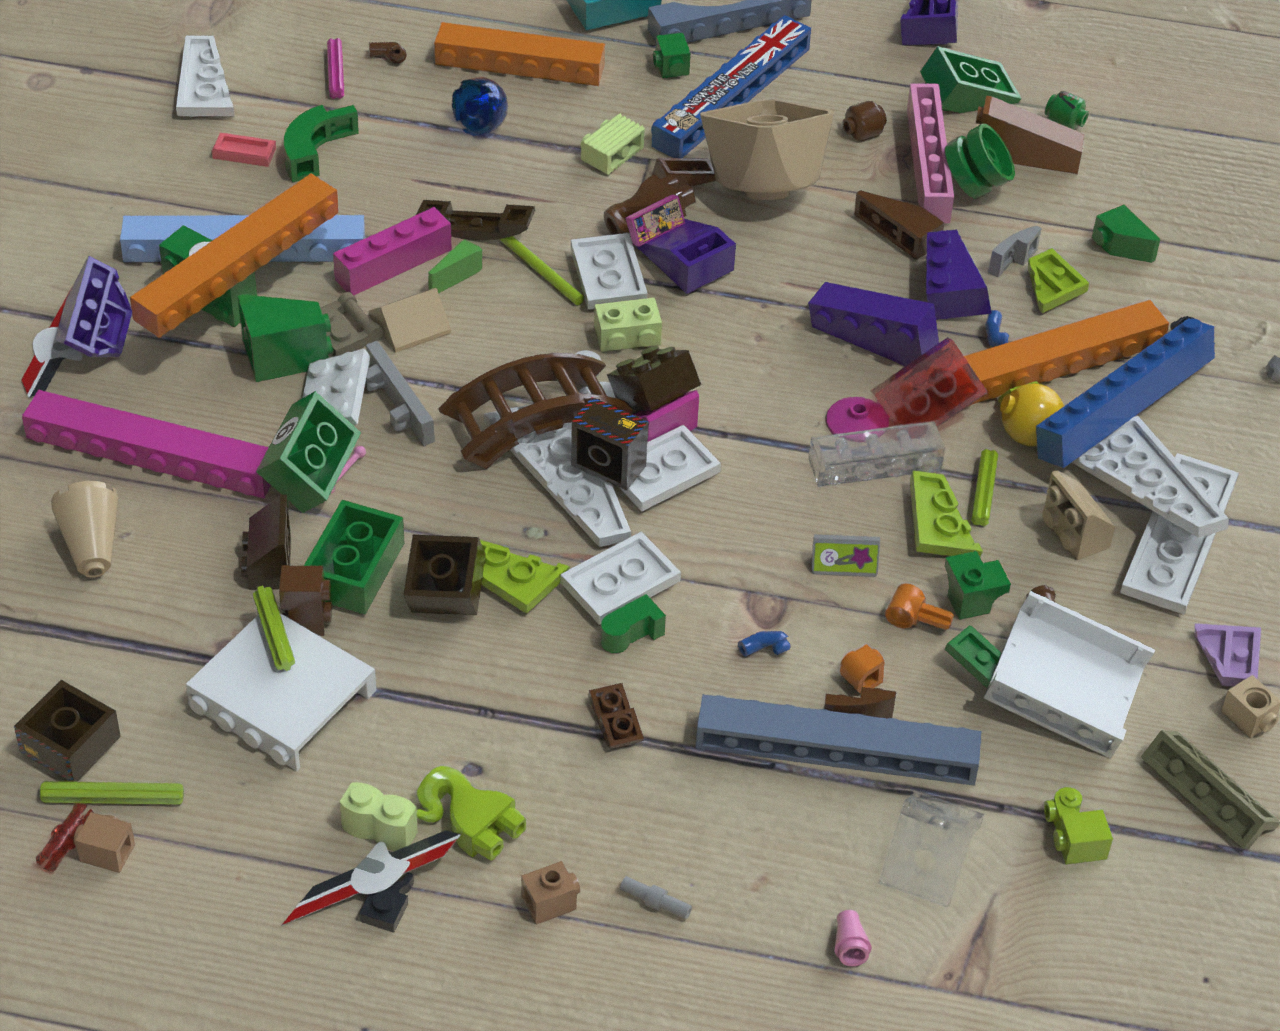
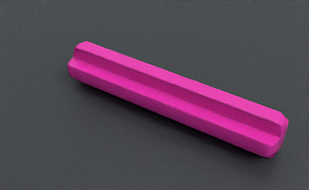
M330 38L327 41L329 96L332 99H341L344 97L342 41L339 38L335 40Z

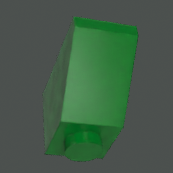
M1125 205L1097 215L1092 233V239L1109 255L1149 263L1156 261L1161 239Z

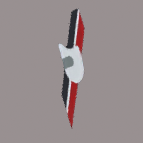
M67 297L50 327L39 332L33 340L35 355L21 379L28 397L35 396L38 390L46 391L63 360H82L80 352L55 340Z
M445 830L394 852L388 851L384 842H378L356 868L313 886L282 925L358 893L374 894L384 891L392 886L404 873L444 857L460 837V834Z

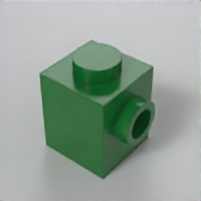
M684 33L657 35L656 51H653V63L655 68L659 67L662 78L690 75L691 52Z

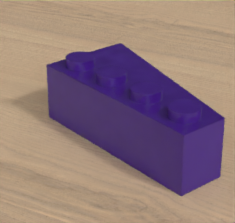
M824 282L808 302L813 328L922 374L926 373L940 354L933 303Z

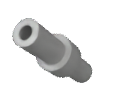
M627 876L621 883L620 890L644 900L646 906L657 911L662 908L684 919H687L691 913L692 905L667 895L668 891L656 885L649 887Z

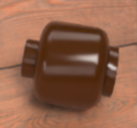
M865 101L850 106L846 110L842 124L846 134H851L858 141H864L879 136L883 132L887 118L882 106L877 105L873 101Z

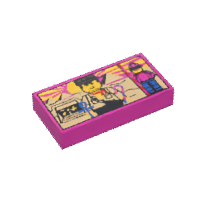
M670 195L626 217L632 243L635 246H641L685 224L680 201L676 195Z

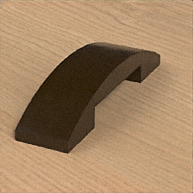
M423 200L416 215L435 207L451 223V237L468 240H496L515 236L526 231L536 210L535 206L506 204L503 213L453 210L451 201Z

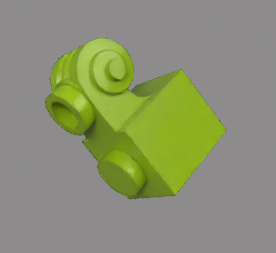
M1071 787L1059 789L1054 799L1044 802L1045 818L1047 822L1054 821L1056 827L1053 833L1055 848L1057 851L1062 852L1066 865L1107 860L1113 837L1104 811L1102 809L1079 812L1083 800L1082 795L1078 790Z

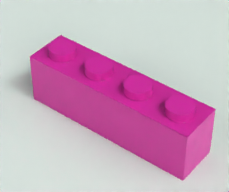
M433 207L334 252L333 261L336 282L346 292L356 295L451 251V223Z

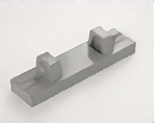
M374 341L367 344L366 350L370 356L365 387L368 391L384 388L397 407L390 411V421L396 431L411 428L423 446L435 442L434 422L379 342Z

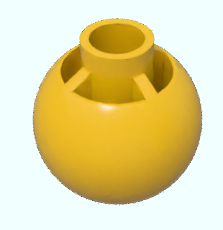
M1037 383L1025 384L1003 398L1000 404L1002 423L1006 432L1013 440L1025 446L1035 447L1037 446L1036 426L1064 407V404L1059 395L1051 388Z

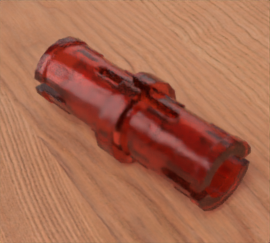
M76 803L64 822L58 824L52 830V838L36 856V861L39 865H42L45 859H49L43 869L52 872L56 871L67 852L76 848L74 845L75 832L79 825H84L89 814L93 812L92 809H89L85 816H81L88 807L87 805Z

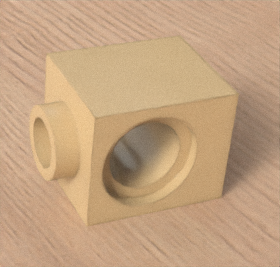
M1251 675L1227 691L1221 712L1249 738H1252L1261 731L1268 732L1276 725L1279 720L1277 715L1280 709V699L1257 678Z

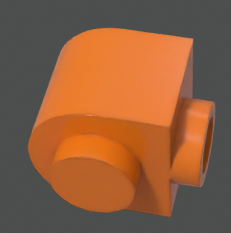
M866 644L856 651L847 653L843 657L840 674L861 693L862 687L875 688L883 683L885 662L879 651L871 649Z

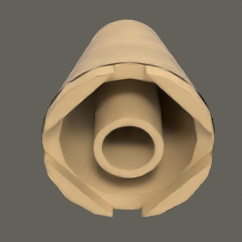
M100 481L72 483L68 485V491L60 494L58 490L51 499L52 511L78 572L91 578L102 576L111 567L119 503L117 490L114 487L112 491L107 489L106 483Z

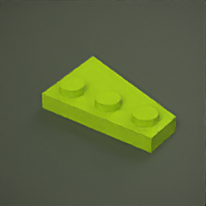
M913 470L910 476V490L916 551L947 556L977 551L981 557L983 550L979 543L974 542L970 534L972 529L968 521L962 519L957 509L959 503L945 475Z
M480 540L486 554L482 586L526 614L560 584L561 574L570 569V566L558 563L557 566L541 562V557L531 554L528 558L510 553L507 547Z

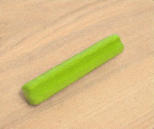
M984 449L981 452L971 519L975 526L981 525L984 527L989 524L998 453L995 450Z
M259 586L257 591L253 593V599L275 667L278 670L284 669L288 671L295 664V658L273 590L270 587L264 588Z

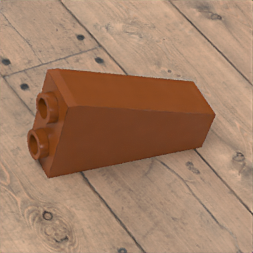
M986 96L984 107H978L976 124H987L998 133L1012 157L1013 164L1078 174L1085 134L997 98Z

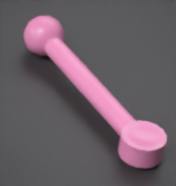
M363 446L355 447L354 454L346 462L337 482L358 458H363L366 455V449Z

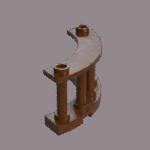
M572 353L540 354L503 364L475 378L457 392L451 394L438 408L440 413L463 423L471 441L461 450V453L465 460L485 469L503 454L519 445V438L534 431L536 435L561 429L564 423H572L574 417L591 397L609 403L630 414L633 412L629 403L606 395L596 378L606 367L603 361ZM558 381L566 396L545 399L537 382ZM574 384L588 387L591 394L579 393ZM524 386L533 404L512 412L502 393ZM491 400L501 419L481 431L472 413Z

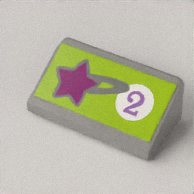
M815 534L811 554L812 574L876 577L879 565L880 537Z

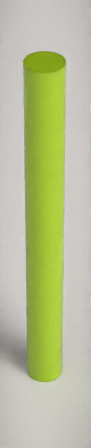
M514 236L500 239L501 242L575 305L582 304L584 296Z

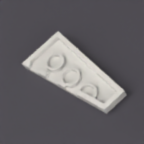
M214 36L185 37L176 104L177 116H234V107L230 99L228 86L226 85Z

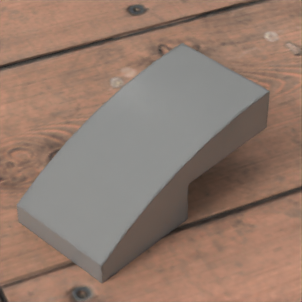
M1033 226L1021 230L997 245L992 250L988 273L999 278L1013 261L1024 266L1028 259L1038 250L1042 228Z

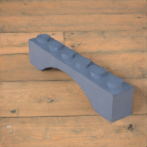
M744 0L722 6H694L671 2L649 7L648 31L655 42L657 35L684 33L688 43L771 25L784 15L792 19L808 17L811 13L812 0Z

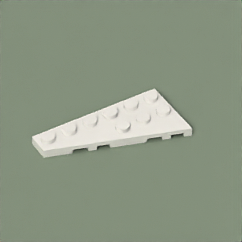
M529 405L520 406V407H515V408H510V409H511L512 412H515V411H517V410H519V409H522V408H524V407H526V406H529ZM497 411L484 413V423L488 427L501 419ZM564 423L563 428L536 435L534 431L519 438V445L510 451L599 547L620 543L631 537V530L612 484L571 466L572 423Z
M1138 415L1072 462L1198 538L1228 529L1229 518Z

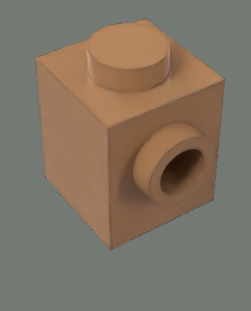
M91 812L84 825L78 826L74 835V845L77 847L79 861L120 873L135 846L131 823L121 821L112 815L103 816Z
M562 861L521 875V897L536 925L577 909V894L580 893V885L576 875L573 872L568 873Z

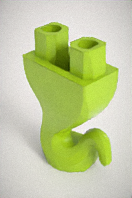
M448 766L434 768L425 776L417 790V798L426 810L417 809V818L430 823L437 822L443 817L444 809L440 800L447 793L451 796V830L454 833L460 834L456 842L472 858L479 853L493 861L504 848V840L498 837L502 831L513 839H517L526 830V818L515 809V799L502 792L475 789L457 769Z

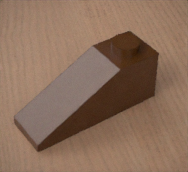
M862 190L856 193L854 215L916 260L927 254V233L944 229V222L923 207Z

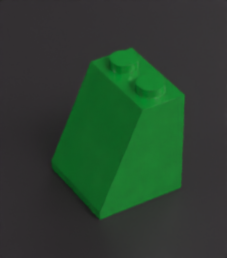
M246 294L237 295L242 341L256 382L308 372L310 363L328 359V355L333 354L331 339L326 333L331 332L330 319L327 313L322 314L319 302Z

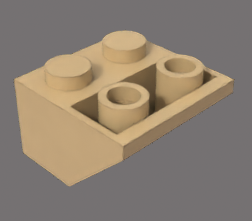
M1058 470L1052 472L1042 512L1045 524L1054 530L1060 538L1063 547L1069 550L1076 560L1109 549L1115 525L1080 482Z

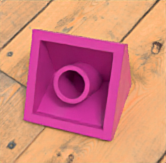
M689 391L653 411L639 410L632 415L648 421L647 442L682 425L689 431L695 429L698 424V391Z

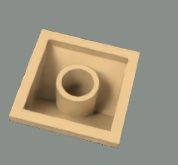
M437 288L369 310L370 317L382 327L384 337L395 353L451 333Z

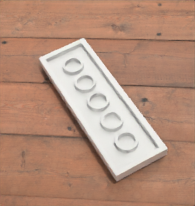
M1177 453L1175 457L1177 461L1216 505L1225 512L1239 473ZM1153 511L1126 574L1120 593L1184 615L1216 533L1198 538Z

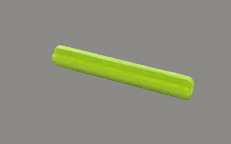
M44 781L40 786V798L44 803L180 805L184 799V787L181 783Z

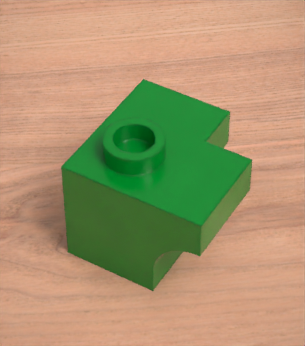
M977 551L946 557L944 567L949 582L947 596L959 620L990 614L994 601L1010 592L1011 583L999 560L983 563Z

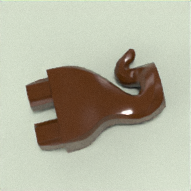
M672 174L662 179L652 175L640 185L637 192L631 198L614 204L604 211L606 227L612 235L630 234L626 217L670 195L678 196L683 217L687 216L685 208L696 203L694 190L688 184L680 187L677 177Z

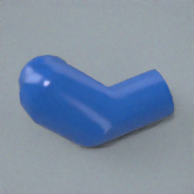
M992 310V313L987 315L985 328L989 345L995 347L1008 343L1009 334L999 332L1002 314L997 310Z
M759 631L738 642L739 651L744 657L770 645L774 654L779 655L789 650L791 645L787 640L789 636L783 631Z

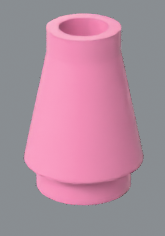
M853 910L842 911L837 916L838 926L835 955L844 965L859 966L868 960L872 946L859 920L858 913Z

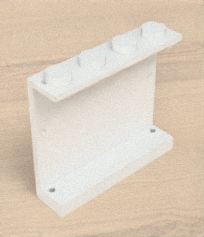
M1030 591L1018 612L984 699L1111 758L1123 741L1126 733L1123 725L1142 672L1155 650Z
M280 613L294 654L295 664L288 671L284 669L278 670L275 667L258 614L186 683L188 704L195 713L209 717L224 731H231L240 736L250 747L259 748L269 754L278 764L287 765L293 770L298 771L300 769L299 750L355 693L360 694L366 699H369L376 691L375 669Z

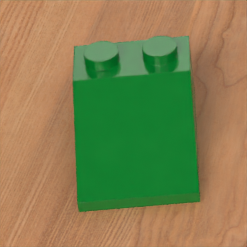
M937 46L920 70L925 84H939L943 111L950 110L958 113L977 111L979 106L984 107L986 96L997 98L1009 104L1019 103L1022 99L1001 62Z

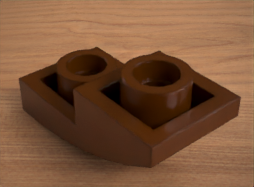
M623 683L589 690L588 698L602 735L610 749L644 741L634 707L630 708Z
M862 687L860 698L843 694H826L824 709L833 712L862 714L864 716L888 719L893 717L896 691Z

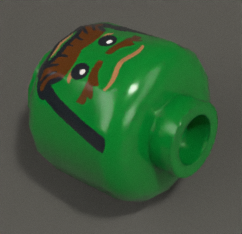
M1060 91L1057 95L1053 94L1049 98L1044 112L1047 115V119L1073 130L1077 129L1078 126L1083 127L1089 116V111L1086 110L1085 99L1067 91Z

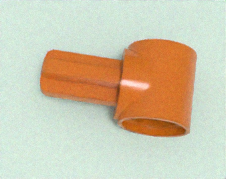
M907 583L897 587L885 611V617L892 625L904 629L910 628L912 625L916 626L921 621L947 630L951 627L954 618L952 612L926 604L924 593L918 587Z

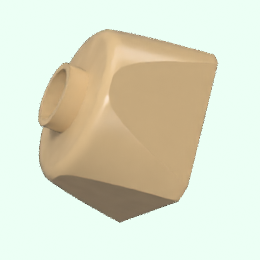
M762 99L700 113L715 178L723 187L744 191L746 196L751 199L778 200L788 197L790 191L807 188L820 179L834 111L777 99Z

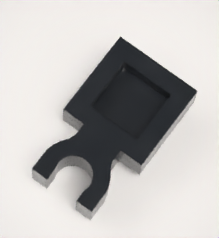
M407 872L404 880L395 882L384 891L369 894L359 913L360 922L394 933L408 906V895L405 894L411 890L414 884V874Z

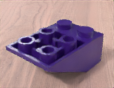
M684 219L685 224L636 247L687 294L734 271L736 243L716 226Z

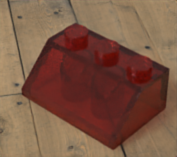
M948 337L870 390L909 446L988 393L955 342Z

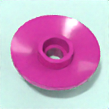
M847 397L838 400L829 408L826 422L831 433L838 439L851 444H869L881 439L886 434L889 427V416L880 404L871 399Z

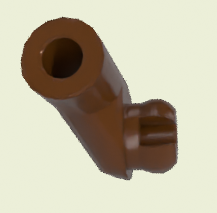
M369 42L370 56H384L395 64L402 63L407 57L406 50L397 42Z

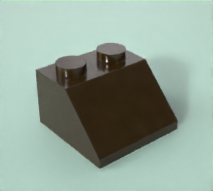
M279 495L249 518V531H243L242 533L243 551H247V556L241 557L242 577H248L249 590H257L259 586L264 588L270 587L272 590L279 589L282 565L291 564V529L287 495Z

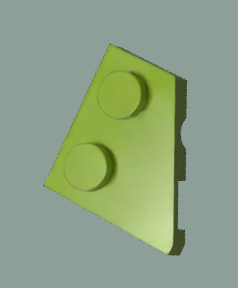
M1053 248L1028 259L1027 268L1041 313L1088 292L1089 282Z

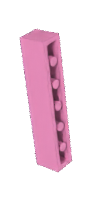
M910 83L907 116L919 207L925 208L944 223H950L954 191L951 170L945 155L947 141L939 84Z

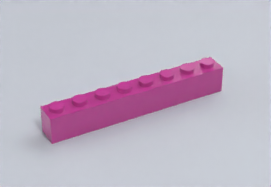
M42 390L37 391L22 415L26 438L36 442H44L63 447L64 449L91 454L95 457H103L127 465H134L260 498H265L271 487L256 472L269 447Z

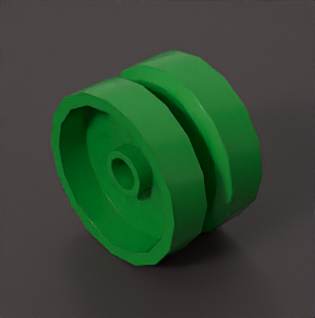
M987 124L978 125L968 132L967 138L959 136L947 143L945 147L947 163L955 180L963 191L973 199H979L990 193L993 185L1000 187L1014 179L1015 167L1012 157L998 133Z

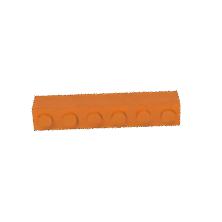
M441 22L434 42L435 65L593 86H599L605 66V43L445 22Z

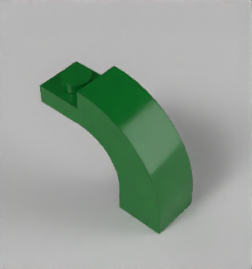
M323 105L316 106L303 112L289 124L284 134V154L286 171L292 183L302 180L311 173L316 177L320 176L319 157L316 150L319 146L332 140L359 134L358 112L354 105L326 111Z

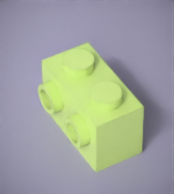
M655 298L595 304L594 328L601 352L661 345L662 320Z

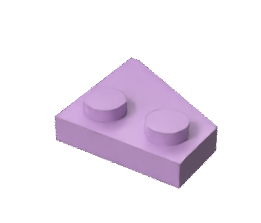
M1195 623V638L1222 686H1235L1251 675L1258 679L1261 628Z

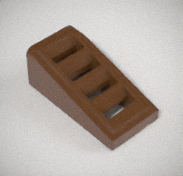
M657 158L652 175H656L661 179L670 174L677 177L680 187L686 184L695 186L716 181L712 163L708 158Z

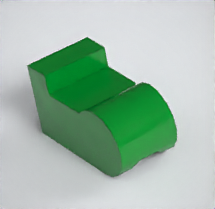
M645 594L603 618L601 622V646L607 652L621 653L629 647L630 643L647 635L656 640L665 635L666 615Z

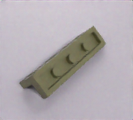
M1161 730L1141 756L1146 763L1243 849H1250L1264 830H1275L1280 824V821L1177 731Z

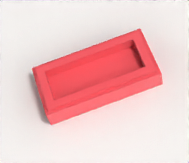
M220 133L212 149L213 159L269 167L276 151V141Z

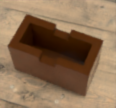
M282 565L279 587L281 609H285V613H282V615L316 635L324 636L325 623L332 622V602H326V600H330L331 587L330 580H324L323 566Z

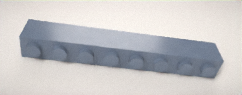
M702 694L697 725L696 749L975 786L979 768L982 731L970 730L964 727H947L931 723L902 721L895 718L886 719L864 716L862 714L833 712L826 709L795 707L789 704L780 705L757 700L727 698L721 695Z

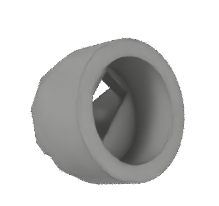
M1274 355L1266 366V373L1268 377H1272L1273 381L1278 382L1280 381V358Z

